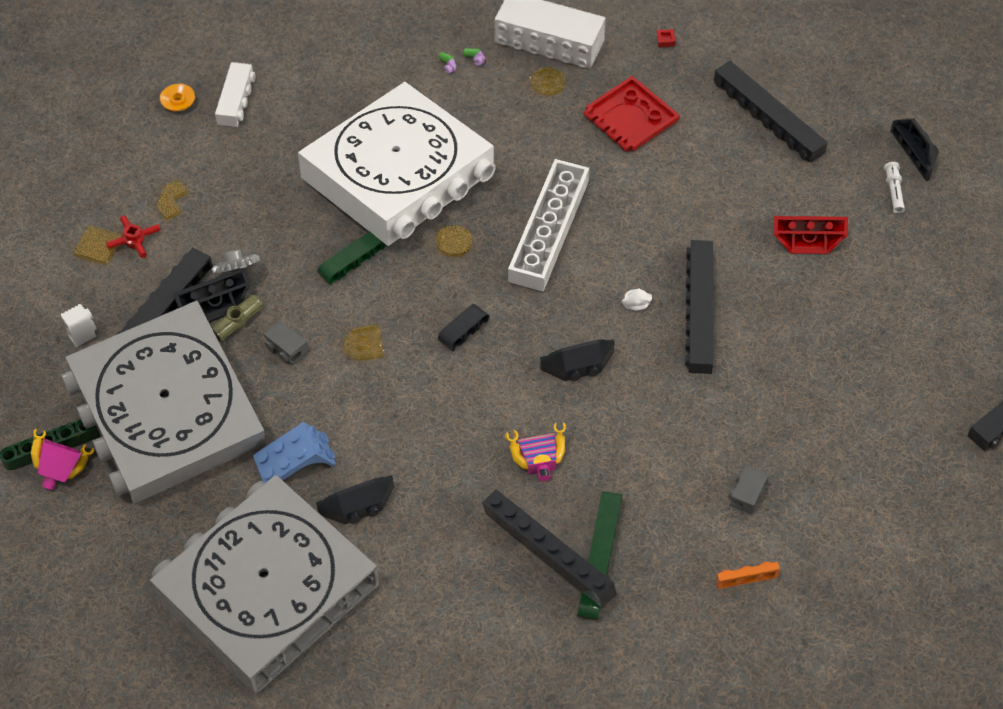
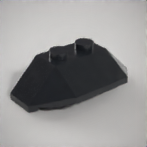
M915 118L893 120L891 133L925 181H929L939 153L937 146L931 142L928 134L924 132Z
M241 268L175 292L173 296L178 308L198 301L208 321L227 315V310L230 307L241 304L249 290L250 282L245 269Z
M598 339L561 348L550 353L548 356L540 357V369L563 381H577L581 377L588 375L590 377L596 376L603 371L613 355L615 342L614 340Z
M390 475L374 478L338 491L326 497L323 501L316 502L317 512L323 517L342 524H354L366 516H376L380 511H383L394 489L393 477Z

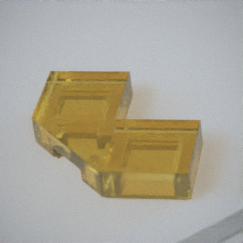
M179 178L163 186L157 204V210L166 221L182 213L175 200L189 193Z

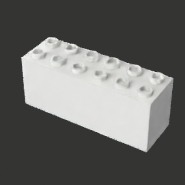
M504 0L495 17V42L500 45L512 46L518 50L530 51L532 54L544 55L550 59L555 58L562 60L564 63H572L582 68L587 67L591 69L604 42L606 17L544 0Z

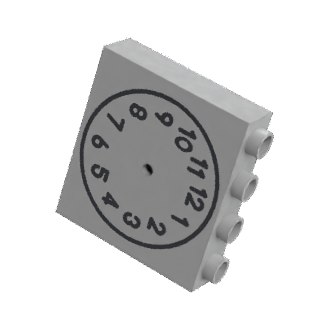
M198 301L65 357L70 371L61 374L64 385L70 396L80 392L85 404L76 407L82 423L86 429L96 425L101 437L92 441L102 463L109 459L113 460L117 471L108 476L118 497L128 493L133 504L265 445L264 429Z
M277 475L273 476L266 483L264 481L255 483L249 489L244 502L236 508L227 507L218 515L214 527L205 534H194L186 542L184 552L173 561L166 559L159 563L152 573L153 578L150 579L156 598L255 695L379 585L377 566Z

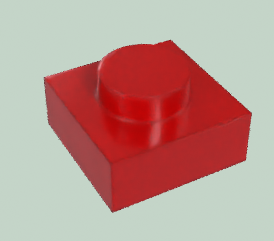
M674 29L657 30L658 47L675 46Z

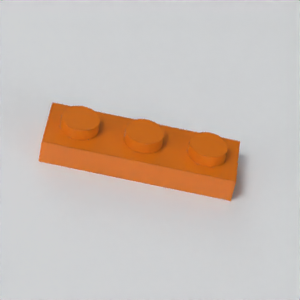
M764 562L758 566H744L733 571L724 570L717 574L716 585L718 589L778 578L780 568L778 562Z

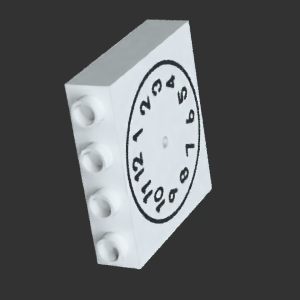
M406 82L298 152L301 178L373 233L387 246L399 238H408L414 232L417 225L427 218L429 220L436 218L444 206L453 200H461L465 197L469 188L479 181H488L495 172L494 146Z

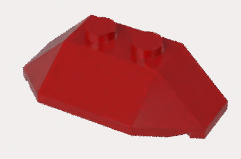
M773 216V235L791 254H828L848 236V217Z

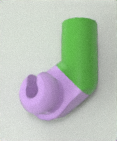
M464 49V56L473 57L475 65L480 66L484 64L485 57L480 49Z
M441 52L439 59L447 64L444 67L446 69L445 72L447 74L455 72L456 65L453 56Z

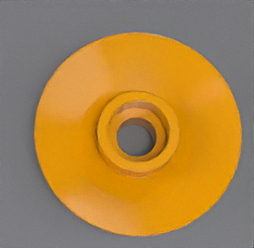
M185 84L170 85L160 95L162 106L170 111L185 110L195 100L193 89Z

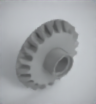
M240 249L224 253L226 261L214 265L212 272L236 271L260 261V258L255 254L242 257Z

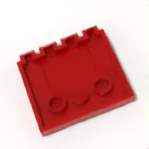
M633 76L587 105L583 113L601 131L606 132L605 134L615 143L618 142L617 144L626 152L629 150L635 151L680 119V115Z

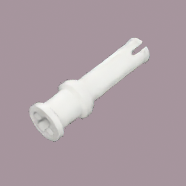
M889 162L884 165V172L887 174L886 183L890 186L893 212L903 213L905 207L900 185L902 182V177L899 174L900 165L897 162Z

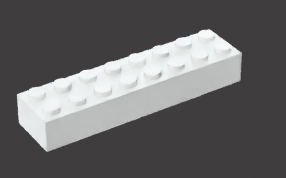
M557 159L554 160L508 268V282L544 292L589 182L588 167Z

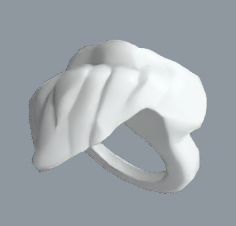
M633 289L626 292L625 298L621 302L626 309L634 311L643 310L650 305L652 294L646 293L641 289Z

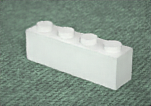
M231 62L215 113L217 125L238 127L239 121L243 120V108L247 107V95L251 94V82L255 81V72L252 71L251 64Z

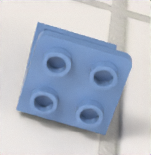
M302 422L255 453L253 456L262 481L266 483L275 475L283 481L301 468L314 463H325L331 467L335 466V454L328 445L329 439L327 435L316 430L314 426Z

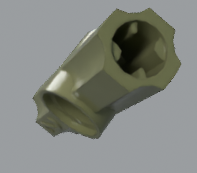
M250 295L238 306L230 307L227 310V315L211 327L218 342H222L235 330L242 329L246 321L263 308L262 303L255 295Z

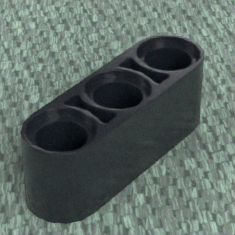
M476 304L470 305L441 330L438 340L451 351H455V347L463 344L470 334L473 335L481 328L484 322L487 323L489 314Z

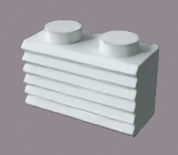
M78 304V306L68 310V312L61 313L67 334L75 347L96 337L94 330L97 328L92 321L93 316L88 308L84 309L81 304Z

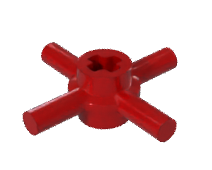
M126 215L121 216L120 221L125 228L122 237L106 242L107 248L111 249L126 244L129 248H135L140 258H145L147 253L142 246L144 236L159 232V225L156 224L141 230L138 225L130 224Z

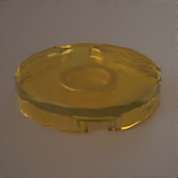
M544 67L534 72L531 78V85L535 92L541 95H555L564 89L565 76L558 69L556 71L552 67Z
M447 226L436 237L438 250L443 255L452 258L463 256L471 250L473 245L472 234L463 226Z

